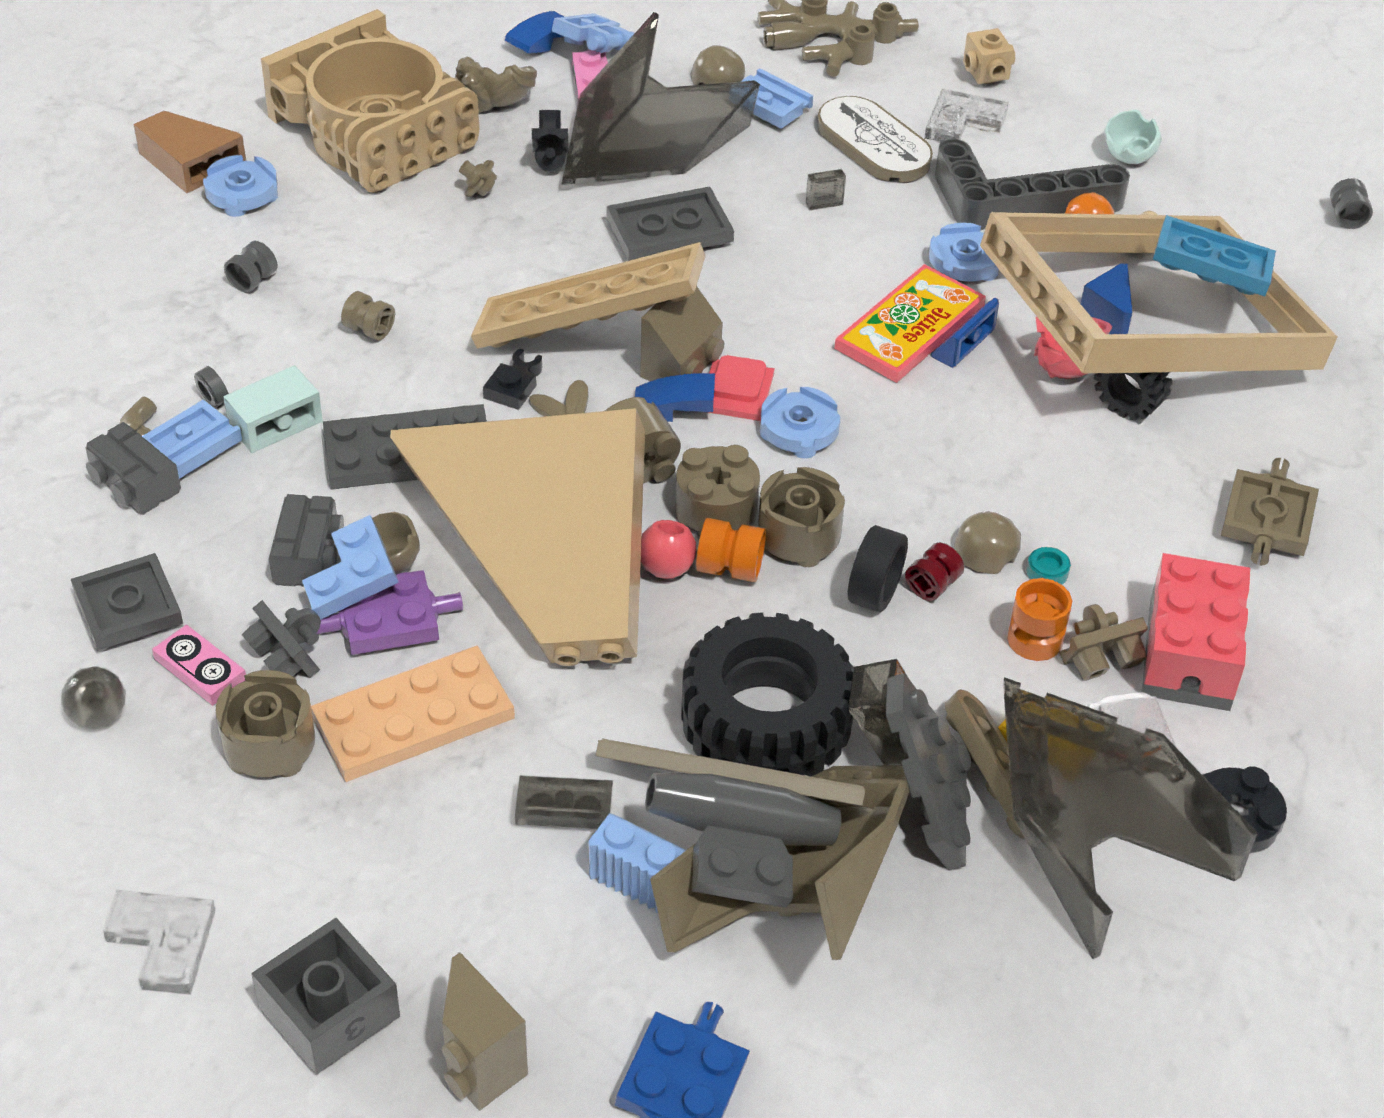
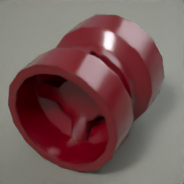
M934 543L925 551L923 559L916 560L907 568L905 579L910 589L923 600L934 601L945 592L948 584H953L964 573V562L953 547L946 543Z

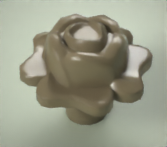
M468 160L462 164L459 173L467 178L466 185L468 188L465 195L472 197L477 193L485 196L492 189L497 179V175L492 171L494 167L492 160H487L483 164L476 166Z

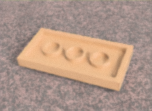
M478 645L311 706L313 720L345 782L515 719L514 706Z

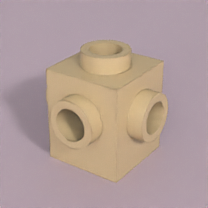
M995 28L967 33L963 62L966 70L972 74L978 84H990L995 81L1010 79L1011 66L1015 63L1016 58L1015 50L1005 39L1001 31Z

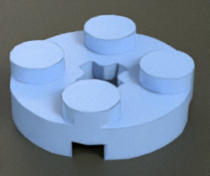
M242 155L222 158L214 162L207 169L208 176L203 180L205 195L213 205L225 209L227 215L233 217L242 216L247 210L274 202L278 198V182L274 166L269 161L254 156L255 162L243 161Z
M973 223L949 224L940 229V235L932 237L929 249L930 262L936 270L958 282L991 281L997 278L999 272L997 266L980 247L984 234L980 232V225Z
M800 387V392L787 393V388L780 389L770 394L762 404L761 437L780 449L793 452L799 458L807 459L815 456L817 450L826 448L838 436L840 415L837 412V404L832 397L818 389ZM801 418L807 419V421L799 422L795 420H800Z

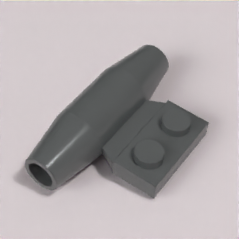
M653 773L646 791L645 808L647 812L703 832L693 848L692 891L787 908L793 899V856L789 855L785 845L832 846L838 838L841 827V811L835 806L806 795H801L787 788L726 776L694 773Z

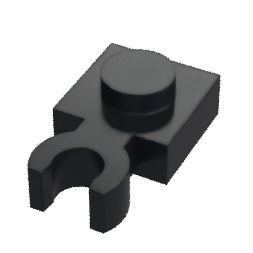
M521 348L513 353L512 366L501 363L483 386V399L519 410L537 386L536 377L542 372V355L538 354L533 361L524 362V349Z

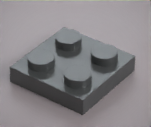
M156 553L70 579L97 651L183 624L181 610Z

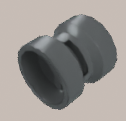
M1348 178L1341 180L1333 186L1330 192V199L1337 223L1346 229H1356L1367 224L1372 218L1373 209L1368 199L1365 184L1361 180Z
M252 241L242 249L241 255H234L225 262L224 273L236 289L249 293L260 284L261 278L266 279L277 270V259L270 248L264 243Z

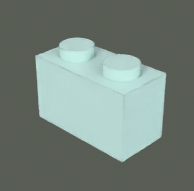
M295 365L223 396L229 424L233 427L237 425L240 428L242 442L251 453L323 422L319 392Z

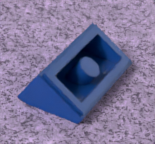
M994 297L974 313L931 353V357L951 368L959 364L995 330L999 299Z

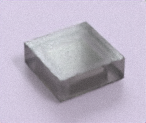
M842 169L808 174L805 203L809 211L843 205L846 175Z

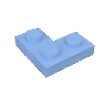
M371 515L331 533L342 562L302 580L312 610L318 614L320 620L399 583L378 528Z

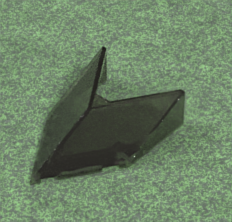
M653 12L580 93L562 185L575 184L577 178L594 177L595 182L651 177V172L670 170L671 175L685 174L750 126L760 84L753 80L665 87L649 76L659 15Z
M1004 677L1003 692L1013 817L1092 959L1101 955L1113 915L1112 909L1096 892L1091 850L1095 846L1112 837H1116L1231 881H1236L1242 877L1257 832L1164 734L1146 728L1144 733L1117 724L1118 717L1048 692L1045 698L1020 689V682Z

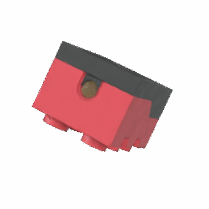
M1167 553L1162 554L1150 599L1145 650L1147 657L1144 660L1141 696L1226 711L1231 710L1245 667V631L1248 622V609L1246 606L1250 586L1249 567Z

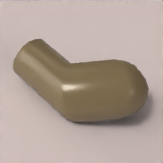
M141 397L122 416L120 423H127L143 436L151 431L143 424L156 412L157 407L151 399Z

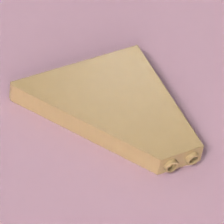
M636 408L391 430L390 438L404 461L551 663L573 666L580 661L600 660L606 663H616L624 658L637 657L645 429Z

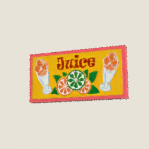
M924 264L835 339L834 349L897 383L974 313L985 305L986 296Z

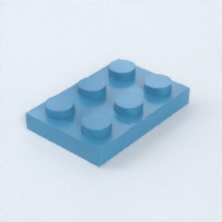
M1166 215L1152 260L1160 262L1163 267L1177 271L1182 269L1197 274L1200 279L1206 282L1216 283L1219 281L1234 286L1237 291L1243 294H1258L1265 297L1271 284L1276 250Z

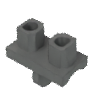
M263 600L252 608L259 619L241 634L260 657L278 642L282 645L263 660L270 670L294 676L302 669L309 678L320 670L300 646L304 642L313 645L319 639L317 631L320 628L321 620L314 610L304 608L297 611L296 608H290L285 613L287 620L283 625Z

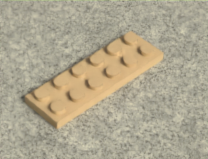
M701 242L489 297L471 337L477 349L490 345L497 348L506 345L514 339L539 337L549 330L557 328L564 330L572 329L584 321L596 318L598 320H607L620 312L632 309L643 311L655 303L667 300L672 302L682 301L691 294H694L706 255Z

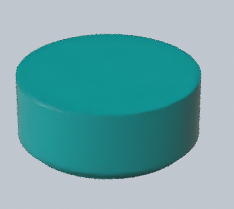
M1041 547L1030 554L1026 572L1030 580L1044 578L1054 580L1063 585L1068 579L1071 562L1069 557L1061 550L1052 547Z

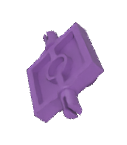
M424 570L396 574L399 583L340 610L339 613L321 619L317 635L342 630L343 635L349 640L351 655L439 640L438 614L462 611V596L458 592L435 597L434 593L428 588Z

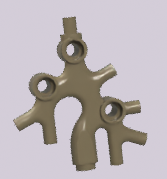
M768 0V3L775 10L758 12L759 25L770 24V27H764L765 47H772L773 50L797 48L824 33L840 36L842 41L836 44L802 47L803 60L825 59L829 61L826 72L831 77L839 75L842 63L846 60L855 65H866L872 62L875 41L883 44L892 43L897 37H902L903 33L918 32L919 29L917 18L902 19L896 5L889 2L878 4L877 8L873 11V19L856 17L859 6L853 1L846 4L844 12L840 15L827 14L828 0H801V6H793L785 0Z

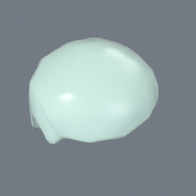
M1139 110L1118 113L1108 121L1105 128L1109 151L1116 159L1128 164H1139L1147 161L1156 154L1162 141L1155 119H1151V121L1146 120Z

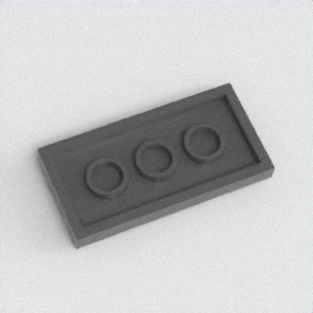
M484 404L323 421L330 489L418 480L390 438L391 430L487 422Z

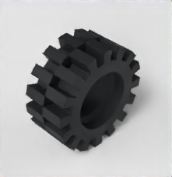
M1170 372L1095 373L1094 380L1098 382L1094 387L1096 391L1103 392L1099 396L1102 403L1106 400L1111 403L1107 407L1110 411L1113 412L1117 408L1120 410L1118 416L1125 418L1129 414L1130 420H1137L1139 417L1141 419L1147 418L1167 399L1172 390L1169 388L1172 385V378L1166 377ZM1125 374L1132 377L1138 383L1141 389H1138L1135 386H1133L1128 381Z

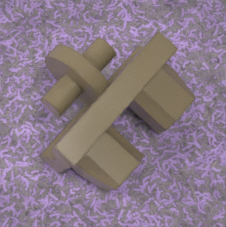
M1092 604L1084 608L1083 620L1074 623V631L1078 636L1070 639V647L1061 650L1060 656L1064 665L1074 662L1085 681L1097 678L1110 669L1104 655L1107 652H1114L1121 669L1140 665L1147 657L1141 636L1148 630V627L1143 617L1118 624V616L1115 612L1105 614L1099 605Z

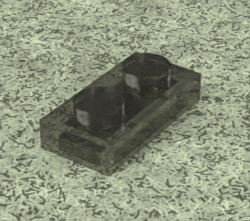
M520 775L515 808V824L598 829L608 814L611 813L613 780Z

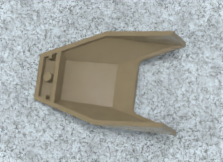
M902 765L832 766L812 776L874 789L877 793L875 808L870 809L814 798L840 809V832L835 844L832 846L785 845L789 855L793 856V899L787 908L692 891L693 848L695 844L650 878L667 952H677L753 912H778L780 916L784 917L795 916L801 913H820L824 922L831 959L841 960L895 833L910 792Z

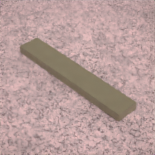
M603 738L598 740L595 755L609 760L672 772L715 774L790 789L811 798L870 809L875 808L877 797L874 789L864 786Z

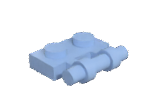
M595 13L554 18L552 32L564 36L565 42L583 45L584 41H587V47L599 53L609 52L613 48L615 50H625L637 41L634 32H629L619 27L620 23Z

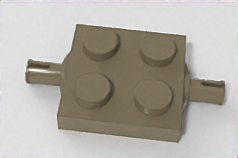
M1275 458L1272 461L1270 474H1257L1237 469L1221 536L1254 544L1251 561L1256 565L1260 553L1262 554L1260 566L1268 564L1271 548L1304 556L1308 546L1319 489L1298 484L1286 478L1290 466L1289 461L1286 459L1283 460L1281 469H1279L1281 458Z

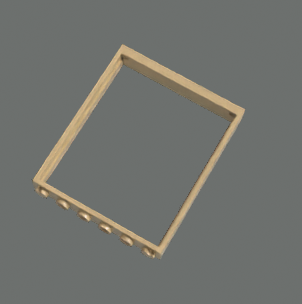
M990 213L980 247L1082 373L1323 370L1338 338L1274 271L1272 272L1271 284L1265 297L1258 294L1243 295L1279 333L1105 334L1037 252L1154 253L1166 215ZM1168 215L1242 239L1221 216Z

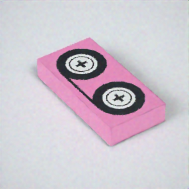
M187 624L152 649L154 659L212 706L217 703L221 692L229 684H232L233 688L245 681V669Z

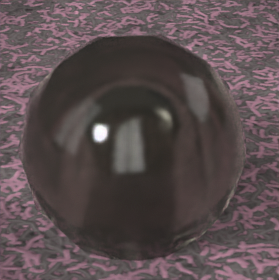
M97 666L78 669L66 680L61 692V705L64 713L69 720L82 728L100 729L109 726L121 716L126 702V690L119 676L108 668Z

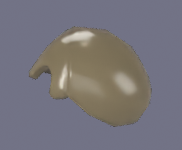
M712 45L702 50L696 58L691 71L692 82L695 86L703 82L711 93L716 90L728 91V89L744 79L745 64L742 58L733 50L720 45Z
M979 512L968 517L962 523L954 542V549L961 556L965 566L976 572L998 574L1007 562H1015L1021 549V533L1009 518L996 512Z
M398 512L382 513L372 519L378 528L395 574H400L413 565L420 550L419 537L412 520L407 515Z

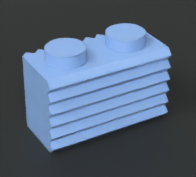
M610 813L589 840L590 879L597 878L599 884L606 883L607 888L614 887L615 892L622 891L623 896L630 895L631 900L638 899L639 904L646 903L648 909L655 908L656 913H658L650 878L686 850Z

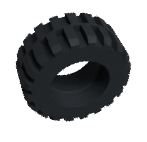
M763 612L751 613L748 619L741 620L737 616L727 620L723 628L717 625L704 634V640L701 639L695 643L690 650L689 659L685 661L682 680L681 720L683 721V732L686 740L693 745V751L696 755L810 777L824 771L825 764L829 766L841 756L842 748L847 746L851 736L857 693V676L854 666L849 662V655L839 643L834 645L835 638L824 629L817 631L814 629L812 622L802 618L799 621L790 620L788 614L776 613V617H764ZM769 686L786 690L796 695L804 703L783 711H762L742 704L733 696L745 689Z

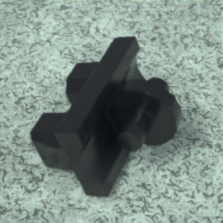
M539 110V128H532L533 152H535V160L539 168L546 172H556L561 169L566 160L565 152H569L568 128H561V110Z

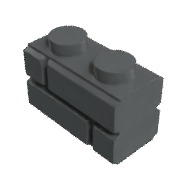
M122 422L108 430L107 435L101 434L87 442L85 449L89 461L86 463L88 474L95 483H106L121 505L130 504L139 513L144 515L157 507L161 500L165 502L179 493L181 485L177 465L127 423Z
M287 494L284 497L269 555L272 582L276 585L296 586V584H300L304 587L302 580L336 565L337 549L333 545L334 540L331 533L344 527V517L337 514L336 503L332 497L312 496V498H308L307 495Z

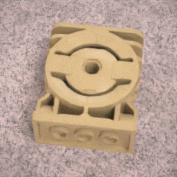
M378 9L261 58L268 117L276 124L283 120H288L290 123L308 124L313 136L314 147L320 157L333 167L348 172V175L356 182H360L361 186L368 192H379L473 147L478 140L480 128L477 95L471 89L464 87L458 79L452 78L449 74L443 72L440 63L430 52L413 43L399 40L386 28L385 14Z

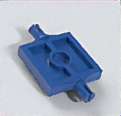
M705 1002L695 1025L685 1024L655 1011L616 1095L614 1106L636 1114L640 1118H723L747 1062L750 1050L721 1039L714 1034L718 1022L724 1013L723 1008L716 1004L711 1018L708 1020L713 1002Z

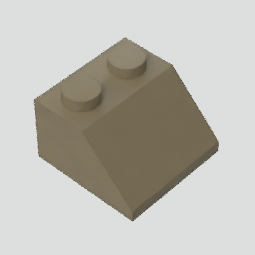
M697 286L694 294H691L688 298L678 302L667 300L656 303L641 317L640 377L653 381L675 375L702 373L712 361L718 360L724 349V340H722L723 322Z
M459 952L451 960L442 1019L444 1045L441 1049L447 1065V1072L444 1074L449 1088L459 1099L463 1100L467 1097L480 1111L528 1075L526 1024L521 1015Z

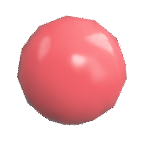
M660 520L650 525L642 533L641 563L646 571L659 578L671 579L681 576L692 566L697 555L696 541L690 529L684 524L672 520Z

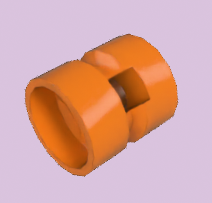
M706 518L699 539L696 571L722 575L727 569L732 578L756 582L764 555L766 528L742 524L737 530H733L730 522Z
M1044 578L1031 579L1020 585L1016 591L1007 636L1009 646L1016 654L1034 661L1049 660L1058 655L1063 647L1073 602L1070 592L1058 582Z

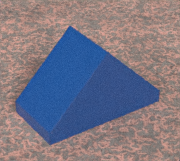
M1120 263L1084 285L1081 299L1082 307L1091 317L1110 323L1112 329L1109 334H1128L1132 303L1128 264Z

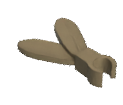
M582 380L574 381L568 388L566 405L552 397L541 394L531 395L529 402L533 410L543 416L585 413L589 398L588 386Z

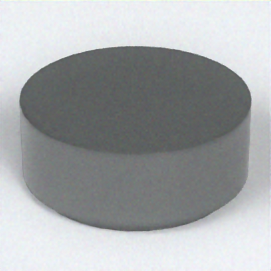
M206 366L196 372L194 380L205 400L215 407L223 404V396L229 393L215 370L210 366Z

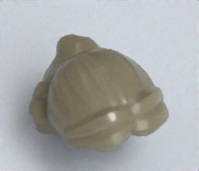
M467 56L458 61L455 77L464 87L471 89L477 95L480 113L488 111L494 106L505 107L520 101L528 93L529 89L535 86L537 71L532 66L520 68L512 65L507 66L502 73L497 74L489 67H481L478 62Z

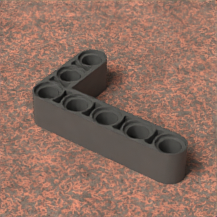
M946 139L939 144L935 169V179L957 223L980 225L981 230H985L991 212L1065 214L1069 202L1083 193L1094 192L1102 195L1109 201L1114 212L1120 211L1124 206L1130 179L1129 171L1120 165L1106 164L987 180L971 147L967 142L960 139Z

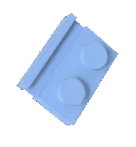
M761 68L757 70L755 76L749 75L728 89L729 102L781 129L803 114L804 108L810 109L813 105L812 94Z
M205 400L198 402L142 436L177 465L179 479L242 441L240 428L237 425L234 427L230 425L229 419Z

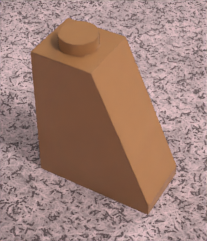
M161 111L134 124L139 154L185 193L204 186L203 180L208 176L207 169L214 162L234 155H242L243 161H246L243 136L235 131L168 111Z

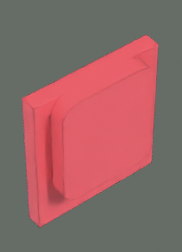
M730 355L722 356L720 360L713 361L709 373H715L713 412L708 413L761 421L762 404L769 395L775 368L766 367L765 362L761 360Z

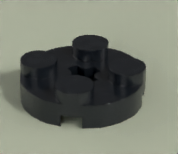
M1255 766L1245 769L1235 767L1221 768L1199 777L1190 805V816L1197 831L1208 841L1211 842L1212 837H1214L1216 840L1226 843L1225 850L1241 854L1255 853L1269 848L1275 842L1277 835L1282 831L1287 816L1286 802L1279 789L1269 781V775L1263 769ZM1231 804L1240 805L1247 810L1246 815L1240 816L1237 810H1229L1228 807Z

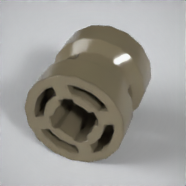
M360 291L353 292L347 298L341 313V322L345 327L355 331L362 329L366 336L378 341L388 335L395 320L393 305L381 300L374 302L370 295Z

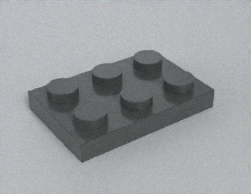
M710 186L607 206V219L628 261L701 242L703 248L734 242V229Z

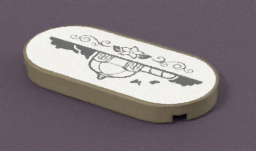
M842 96L833 98L820 107L818 112V130L820 134L874 177L884 181H889L890 177L899 178L898 182L907 183L918 180L928 173L933 156L930 144L876 102L863 97Z

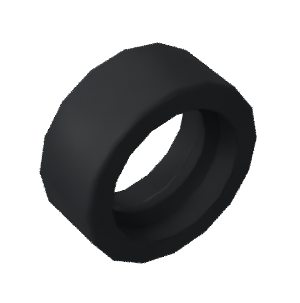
M877 525L868 530L858 549L849 578L847 596L851 603L880 613L887 608L899 583L906 560L908 538L905 534Z

